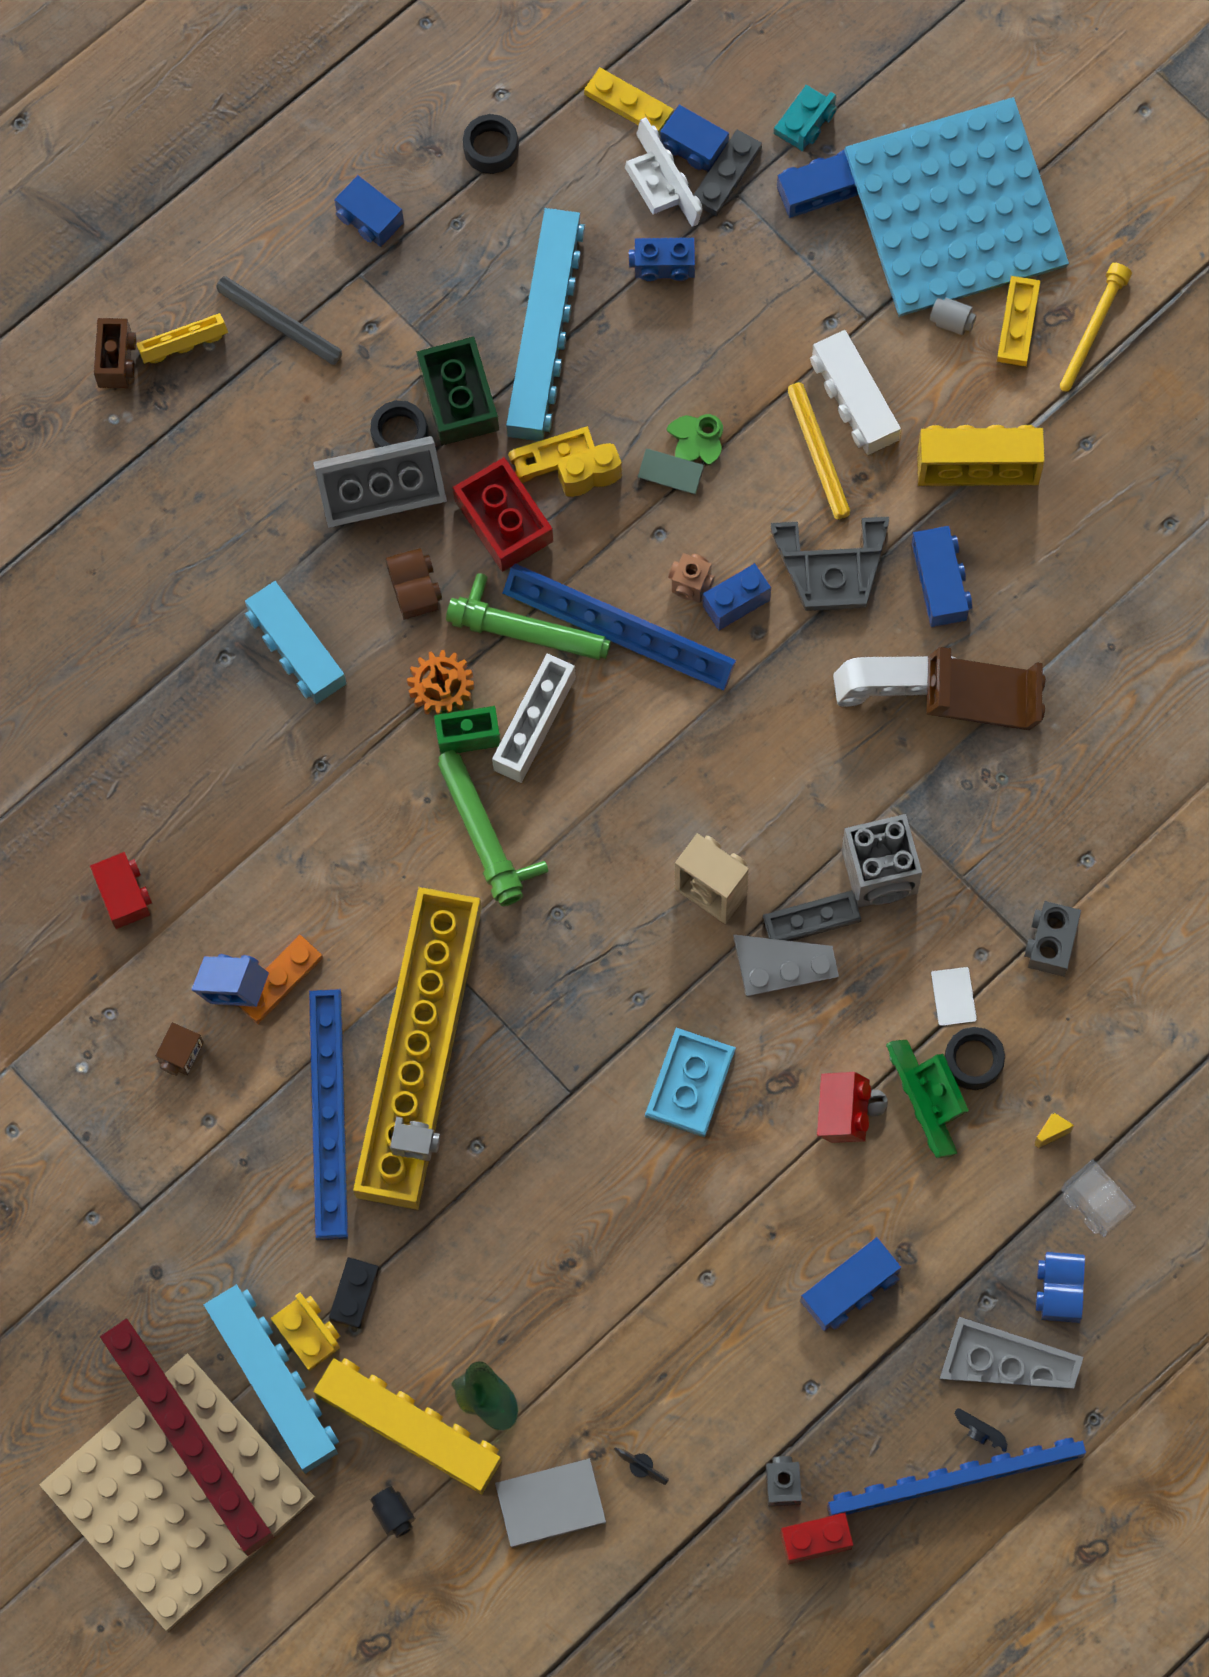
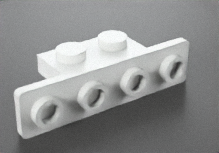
M647 118L641 119L637 130V137L647 154L626 161V171L652 214L679 205L692 227L698 225L702 213V204L699 198L693 196L685 175L682 172L680 173L674 164L672 153L665 149L661 143L656 127L651 126Z

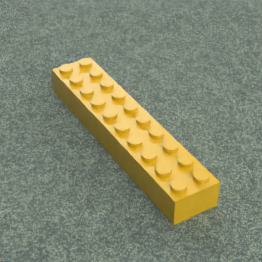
M418 887L353 1189L355 1197L358 1199L419 1210L429 1161L392 1155L390 1146L396 1117L403 1118L405 1125H410L411 1121L428 1124V1129H433L435 1133L482 910L480 898Z

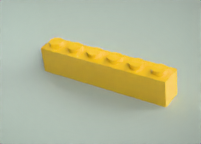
M333 1358L313 1391L316 1397L481 1495L484 1493L502 1462L501 1457L497 1455L499 1449L484 1440L480 1444L469 1438L471 1433L457 1424H454L452 1428L441 1422L443 1419L442 1415L428 1407L425 1411H422L414 1406L415 1400L401 1391L395 1395L386 1389L388 1384L375 1375L371 1374L368 1379L358 1373L360 1367L348 1359L344 1358L340 1362Z

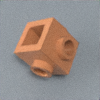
M683 553L679 562L674 561L668 578L672 579V593L683 599L700 603L703 593L710 590L714 582L715 576L711 575L712 564L701 555L691 554L690 556Z

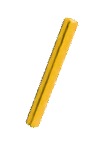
M801 382L792 384L788 387V394L834 518L837 520L846 518L850 515V508L804 385Z

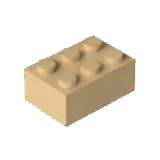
M697 833L675 862V890L726 924L747 896L749 868L746 867L747 863L740 856L734 853L729 855L721 850V845L715 839L707 835L704 838Z

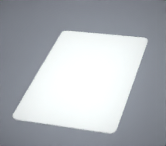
M969 968L932 971L931 976L939 1025L975 1022L977 1019Z

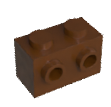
M98 318L94 376L99 388L128 389L129 378H134L135 364L134 360L130 359L131 350H136L137 338L136 332L131 331L128 319Z

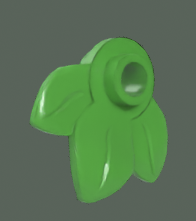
M705 414L699 418L685 415L668 425L667 432L679 439L675 450V457L688 461H695L701 457L708 465H711L719 458L722 450L719 439L723 434V424L718 417L711 414ZM711 427L714 431L706 434L703 432V429Z

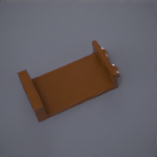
M939 647L928 656L927 715L1031 730L1042 722L1045 715V705L1042 703V691L1046 682L1045 675L1043 674V663L1037 662L1027 670L951 658V648Z

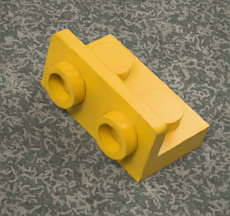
M300 1292L295 1296L296 1300L271 1317V1320L308 1371H310L340 1349L336 1340L341 1336L330 1321L324 1324L317 1314L321 1312V1309L311 1296L305 1299Z

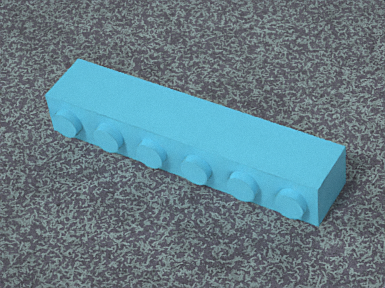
M236 1284L203 1304L303 1472L306 1474L337 1455L338 1452L334 1445L339 1443V1440L330 1426L322 1427L318 1420V1417L323 1415L313 1398L307 1401L301 1390L306 1388L297 1371L289 1372L285 1362L290 1359L280 1343L274 1346L268 1336L273 1331L264 1316L257 1319L252 1310L257 1304L248 1289L241 1292Z

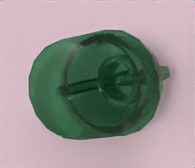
M481 1361L471 1363L466 1369L465 1374L452 1381L451 1385L455 1390L456 1402L459 1408L466 1414L477 1415L487 1425L501 1431L511 1428L516 1422L518 1405L514 1393L486 1363Z

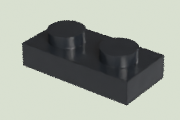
M347 1257L330 1311V1321L358 1329L361 1328L379 1266Z

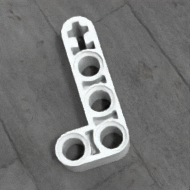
M928 656L858 657L847 660L833 674L837 704L842 707L855 706L863 703L869 696L927 695Z

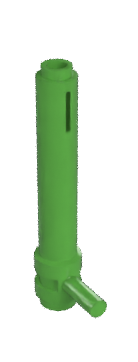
M476 574L469 599L459 597V599L451 598L446 621L451 622L454 627L462 628L467 626L470 627V631L478 633L486 631L596 660L607 658L611 641L605 640V636L491 608L488 603L480 602L488 579L485 574Z
M454 750L447 751L439 756L440 762L438 766L484 867L483 875L488 885H492L491 893L495 901H499L501 906L514 904L523 898L521 882L547 873L548 866L545 861H541L515 870L512 862L507 860L461 755L456 754Z

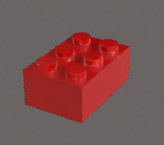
M505 457L453 487L454 501L502 572L554 542L553 528Z

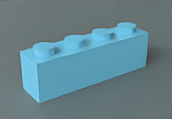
M276 581L245 600L248 610L245 613L246 618L253 628L259 626L265 635L262 636L263 641L271 652L277 650L281 655L280 664L288 675L295 674L299 680L296 683L297 687L306 699L311 696L314 702L318 704L347 684L343 671Z

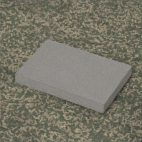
M590 1458L495 1483L511 1548L606 1524Z

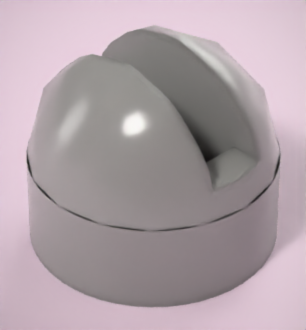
M871 1090L870 1099L882 1098L883 1102L868 1104L867 1114L870 1116H880L887 1108V1097L880 1090Z

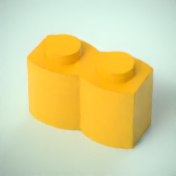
M611 443L595 446L586 454L577 453L569 455L557 464L558 478L565 496L568 497L585 494L594 486L604 487L611 485L622 477V462L615 445Z

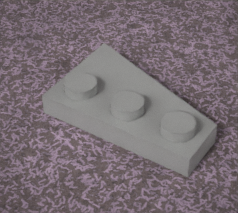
M733 935L746 996L839 977L833 946Z

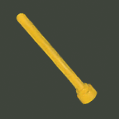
M1112 263L1106 273V283L1108 285L1060 383L1062 391L1067 392L1072 388L1118 289H1122L1123 286L1128 284L1132 276V271L1128 267L1119 263Z

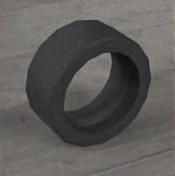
M486 114L478 116L464 130L462 141L465 158L471 167L479 172L488 174L503 172L511 167L517 159L519 140L516 128L510 120L501 115ZM483 132H500L507 137L508 147L505 152L498 156L486 157L475 151L474 140Z
M395 400L385 403L376 410L371 419L370 432L375 448L392 445L384 440L382 427L389 419L397 416L408 417L415 422L417 435L413 440L428 437V426L424 413L416 405L408 401Z
M970 1027L962 1029L952 1036L945 1050V1058L957 1085L964 1089L979 1090L987 1088L996 1082L1004 1067L1005 1051L1003 1044L994 1033L985 1028ZM973 1040L987 1045L993 1055V1064L990 1070L976 1077L963 1073L956 1062V1053L959 1047Z

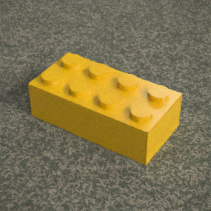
M932 425L920 431L917 450L918 486L1039 485L1044 465L1043 428H1035L1033 425H1021L1018 428H1005L1002 425H992L987 428H974L970 425L944 428L939 425Z

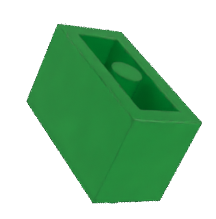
M495 706L434 715L440 755L450 750L462 753L499 747L501 743Z

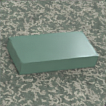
M646 448L638 478L696 495L705 466Z

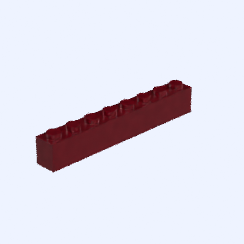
M127 1318L100 1336L101 1340L243 1552L249 1556L275 1538Z

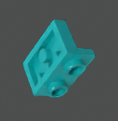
M805 85L774 127L773 134L804 151L809 143H815L821 133L820 127L825 121L830 122L837 111V106H835L836 94L830 92L826 97L810 86Z

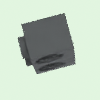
M1044 901L1042 910H1035L1031 927L1036 928L1037 931L1035 939H1028L1024 957L1030 958L1028 968L1065 977L1081 914L1080 909ZM1057 918L1062 922L1063 927L1053 929L1047 924V920ZM1044 947L1052 948L1056 956L1050 959L1045 958L1041 955L1040 949Z

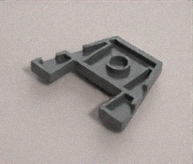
M889 517L862 518L863 548L800 551L798 522L771 523V534L805 611L867 607L889 526Z

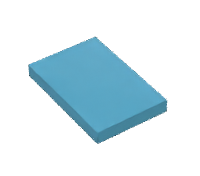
M676 1028L645 1117L705 1137L736 1047Z

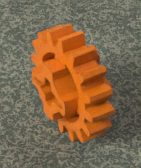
M441 650L439 657H435L432 651L429 652V660L427 661L419 657L418 664L420 667L411 666L410 671L414 677L407 678L408 686L413 687L408 691L410 698H416L414 701L415 706L419 708L425 705L424 711L427 715L432 710H436L437 715L442 714V711L447 710V713H451L454 707L463 710L462 700L470 701L472 699L471 693L467 690L474 689V681L470 680L473 678L472 670H465L467 668V661L464 659L457 662L456 653H453L448 658L446 657L445 650ZM430 670V673L428 674L427 678L422 679L423 676ZM436 675H438L440 680H442V682L445 684V692H443L442 688L437 683ZM459 689L457 694L452 697L454 690Z

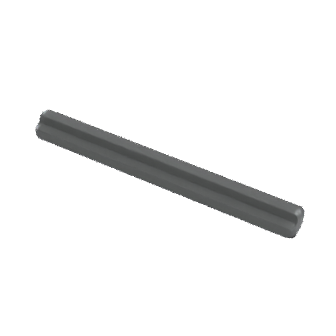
M223 276L217 283L216 288L219 293L330 364H337L342 357L340 348L230 278Z

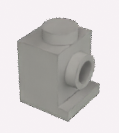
M396 1117L390 1146L392 1155L430 1161L432 1152H438L440 1134L434 1133L433 1129H428V1124L411 1121L410 1125H405L403 1118Z

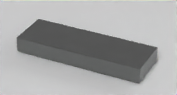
M853 890L762 915L768 938L786 941L798 940L861 922Z

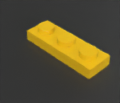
M600 67L584 89L585 96L638 126L641 119L647 118L651 126L656 127L659 135L661 129L674 112V109Z
M1011 276L996 362L1020 366L1027 365L1040 280Z
M219 313L144 340L136 345L144 364L147 362L158 363L163 361L169 354L188 352L194 348V345L202 342H216L222 338V335L227 334L228 330Z

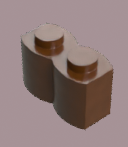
M421 548L387 557V569L403 620L439 610L438 601L442 600V595L438 582L432 584L429 573L434 572L430 556H423Z

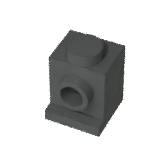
M791 1456L773 1457V1463L766 1464L768 1506L801 1505L799 1462H792ZM780 1474H787L790 1477V1482L782 1485L778 1482V1476Z

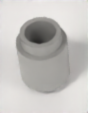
M937 298L930 315V321L935 322L937 327L964 335L965 331L971 332L976 315L972 313L973 307L949 298L944 300Z

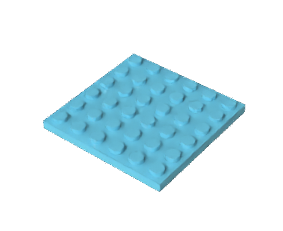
M1014 97L845 147L844 151L899 317L933 307L937 298L957 300L1010 284L1011 276L1030 278L1068 266L1069 262Z

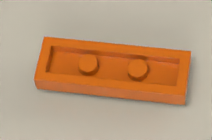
M299 934L265 969L269 974L257 1007H238L258 1025L323 959L322 954Z

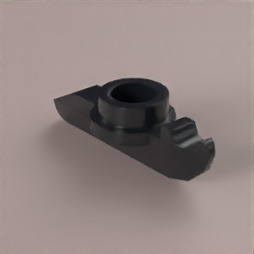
M960 1408L955 1410L954 1414L959 1423L970 1429L967 1434L969 1437L983 1445L988 1439L993 1442L992 1447L999 1446L1003 1452L1007 1451L1008 1444L1006 1438L999 1430Z
M614 1448L615 1452L624 1461L630 1463L629 1468L634 1476L639 1478L649 1476L663 1485H666L669 1481V1478L653 1468L652 1459L644 1453L633 1455L624 1449Z

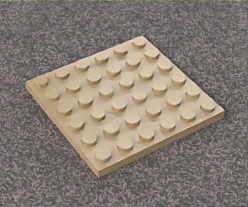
M188 1353L165 1373L274 1536L316 1499ZM140 1396L39 1484L166 1632L170 1631L259 1550L257 1549L249 1556L243 1552Z

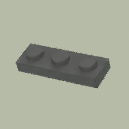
M738 129L735 131L693 195L699 198L703 210L716 217L718 216L762 149V142Z

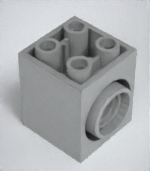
M906 814L845 828L842 854L858 908L873 904H888L907 896L918 894L922 870Z

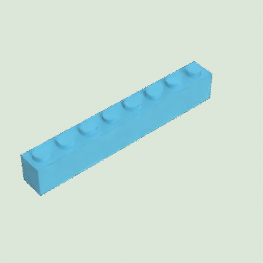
M545 208L506 424L508 437L542 441L545 431L550 432L552 414H548L549 405H555L557 387L553 386L554 377H560L562 359H558L559 349H565L567 332H562L563 324L570 321L571 305H568L567 301L569 295L574 296L576 278H572L573 268H579L581 251H576L578 242H583L585 234V224L580 223L579 212Z

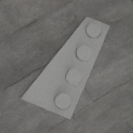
M959 1317L940 1379L1074 1388L1084 1357Z

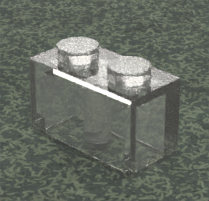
M1093 1159L1068 1179L1061 1189L1064 1193L1062 1197L1069 1207L1073 1210L1078 1208L1086 1217L1084 1222L1087 1227L1095 1234L1099 1232L1103 1237H1106L1127 1219L1136 1208Z

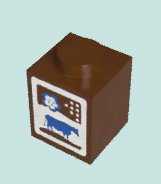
M172 1022L155 1055L161 1064L160 1068L175 1076L179 1072L188 1075L204 1043L201 1035Z

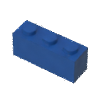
M844 150L827 159L817 158L811 161L809 165L800 168H788L779 174L777 178V190L789 218L859 195Z
M949 526L913 532L911 544L930 626L935 627L967 621L968 612L972 609V599L970 592L964 591L962 583L966 581V574L963 563L958 564L956 554L959 553L957 536H951Z
M876 1237L802 1294L800 1302L823 1331L830 1327L836 1330L849 1319L846 1314L857 1307L860 1311L874 1300L873 1293L881 1287L884 1291L892 1287L899 1280L897 1275L900 1273L901 1266L878 1237Z

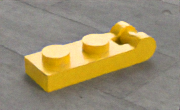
M587 426L513 449L508 453L510 463L515 465V473L523 483L531 480L533 477L558 470L557 464L563 458L577 453L586 454L595 446ZM534 457L536 463L527 465L526 459Z

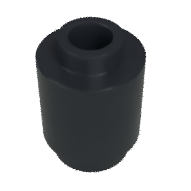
M392 1486L380 1491L370 1499L373 1504L372 1511L387 1536L395 1535L396 1538H399L413 1529L411 1523L416 1518L399 1491L396 1492Z

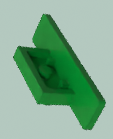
M908 1040L890 1041L886 1044L890 1053V1061L898 1071L902 1080L903 1090L910 1098L915 1110V1117L925 1132L930 1150L936 1158L954 1156L958 1152L946 1124L967 1113L969 1110L944 1054H937L919 1065Z

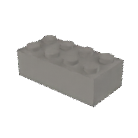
M432 436L313 462L328 528L447 502Z

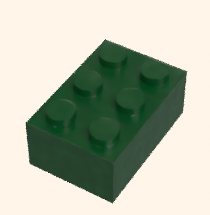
M474 336L416 351L418 367L441 446L499 431L498 415Z

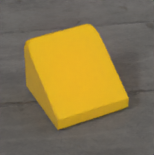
M1056 1113L1051 1114L1038 1134L1035 1146L1040 1148L1071 1133L1074 1125Z

